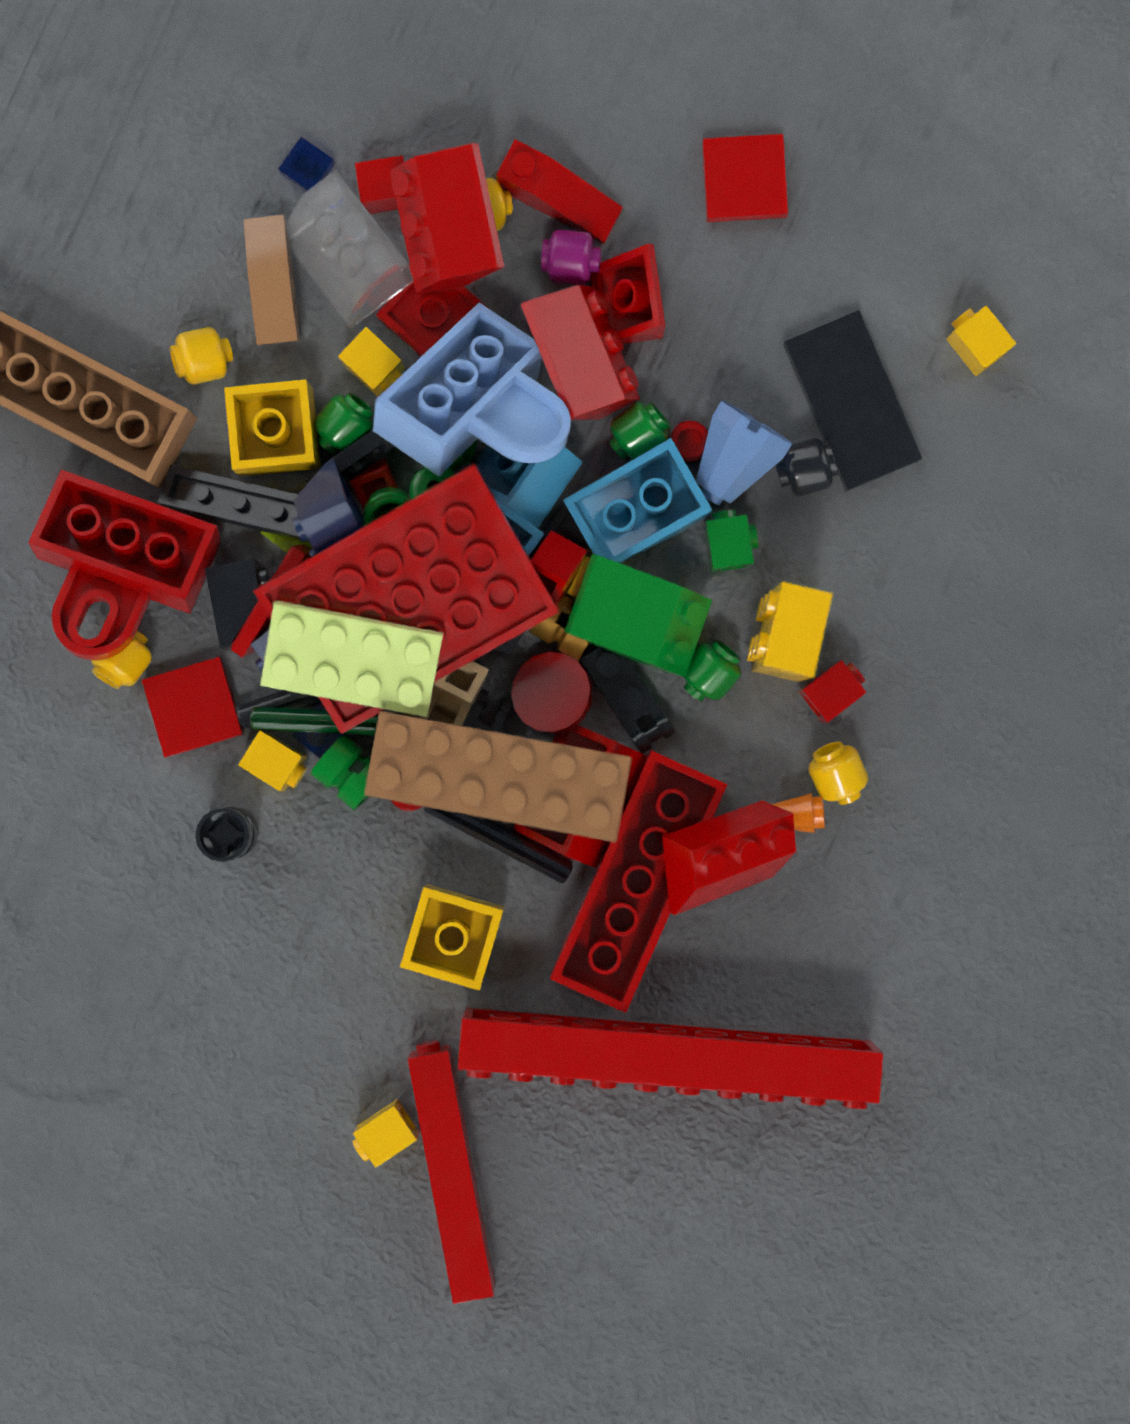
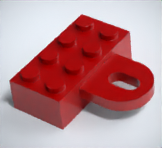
M61 470L28 544L37 559L69 570L53 605L51 616L53 630L60 643L71 654L79 658L104 660L119 654L131 643L150 600L191 614L206 579L205 568L211 567L221 544V539L217 526ZM95 602L107 603L110 606V611L99 635L92 639L82 638L79 635V629L88 608Z

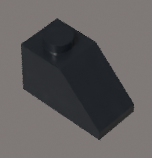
M253 558L205 568L220 649L231 650L232 643L259 600L254 590L270 580L267 567L261 568L260 562Z

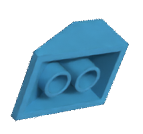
M671 438L563 500L593 554L620 564L681 533L709 517L712 512L709 503Z

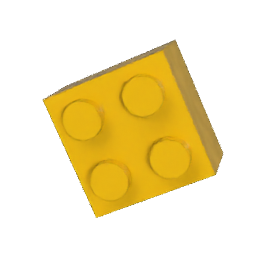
M307 379L224 387L232 470L240 477L316 470L321 466L319 443L317 441L318 433L314 425L316 418L314 392Z
M426 884L421 893L400 967L480 991L505 907Z

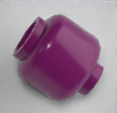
M556 230L552 233L550 239H544L541 253V271L548 273L552 283L585 285L589 282L592 272L600 271L601 247H594L593 238L589 232Z

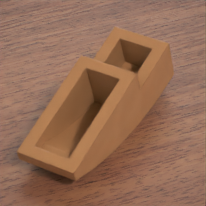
M285 215L243 219L248 280L257 345L298 341L301 339L295 300L297 295Z

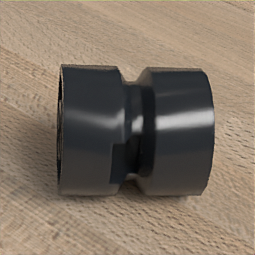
M238 807L211 810L201 818L195 833L197 846L202 854L218 862L231 861L245 856L252 851L259 835L257 822L252 814Z

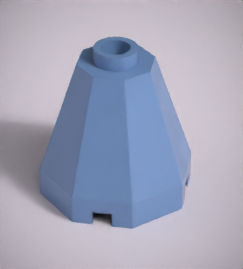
M722 400L712 416L696 482L702 486L701 491L703 495L717 505H720L723 500L732 503L784 458L792 442L766 424L758 422L750 414Z

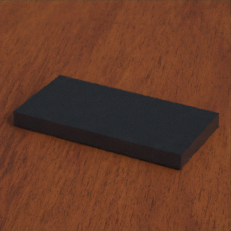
M859 310L784 341L783 346L826 445L830 444L838 475L846 492L923 459Z

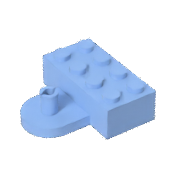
M478 303L376 399L373 431L431 472L440 476L477 438L505 457L518 462L538 463L551 459L564 448L571 420L569 411L563 401L553 392L535 381L539 377L542 362L535 339L481 303Z

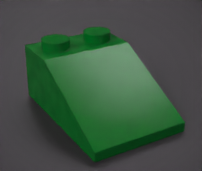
M592 554L564 633L655 670L686 677L712 600L677 584Z

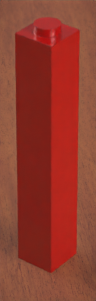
M438 1040L420 1043L416 1045V1051L410 1052L407 1060L453 1304L494 1297L495 1280L451 1045L441 1046Z

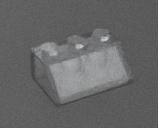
M336 170L302 195L286 223L290 250L351 329L413 283L409 265Z

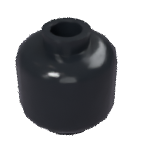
M817 438L792 444L782 459L783 462L775 465L781 487L790 486L792 493L796 496H804L828 489L832 485V477L838 475L830 444L824 446L822 441Z

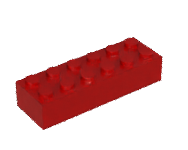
M649 750L645 763L622 811L618 839L616 842H608L551 970V980L624 1013L627 1012L670 915L662 836L713 818L728 784Z

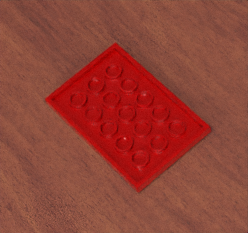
M475 463L254 590L255 595L270 619L272 618L275 601H281L442 632L443 637L434 682L559 613V608ZM319 697L341 734L375 716L380 711L385 710Z

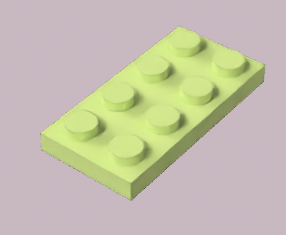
M275 601L260 686L427 717L443 633Z

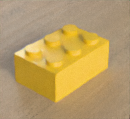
M781 582L773 590H770L768 594H765L764 598L761 597L755 621L762 622L759 635L756 634L755 637L751 638L746 661L753 662L751 671L795 682L813 678L833 593Z

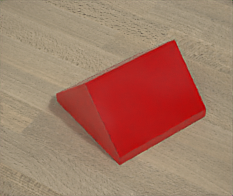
M645 244L601 262L600 271L591 273L592 287H595V290H598L604 297L608 307V312L605 313L610 327L614 328L619 334L622 343L628 344L663 339L665 319L654 244Z

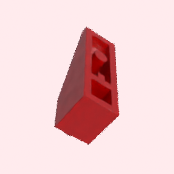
M514 139L496 174V180L501 184L503 191L508 190L511 197L577 231L589 232L594 240L604 245L623 210L620 204L553 158Z

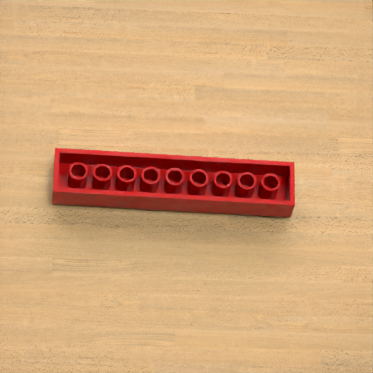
M466 1007L461 1021L458 1070H467L466 1076L472 1078H491L492 1072L506 1073L509 1080L518 1082L533 1081V1076L550 1077V1083L557 1085H574L575 1079L592 1080L593 1087L604 1089L617 1088V1083L634 1084V1090L643 1092H658L659 1086L675 1087V1093L682 1095H700V1090L703 1089L716 1090L718 1097L728 1099H741L742 1093L759 1094V1100L767 1102H783L784 1096L801 1097L800 1102L807 1105L824 1106L826 1105V1100L842 1101V1106L847 1108L867 1109L868 1103L880 1104L884 1053L873 1042L863 1039Z

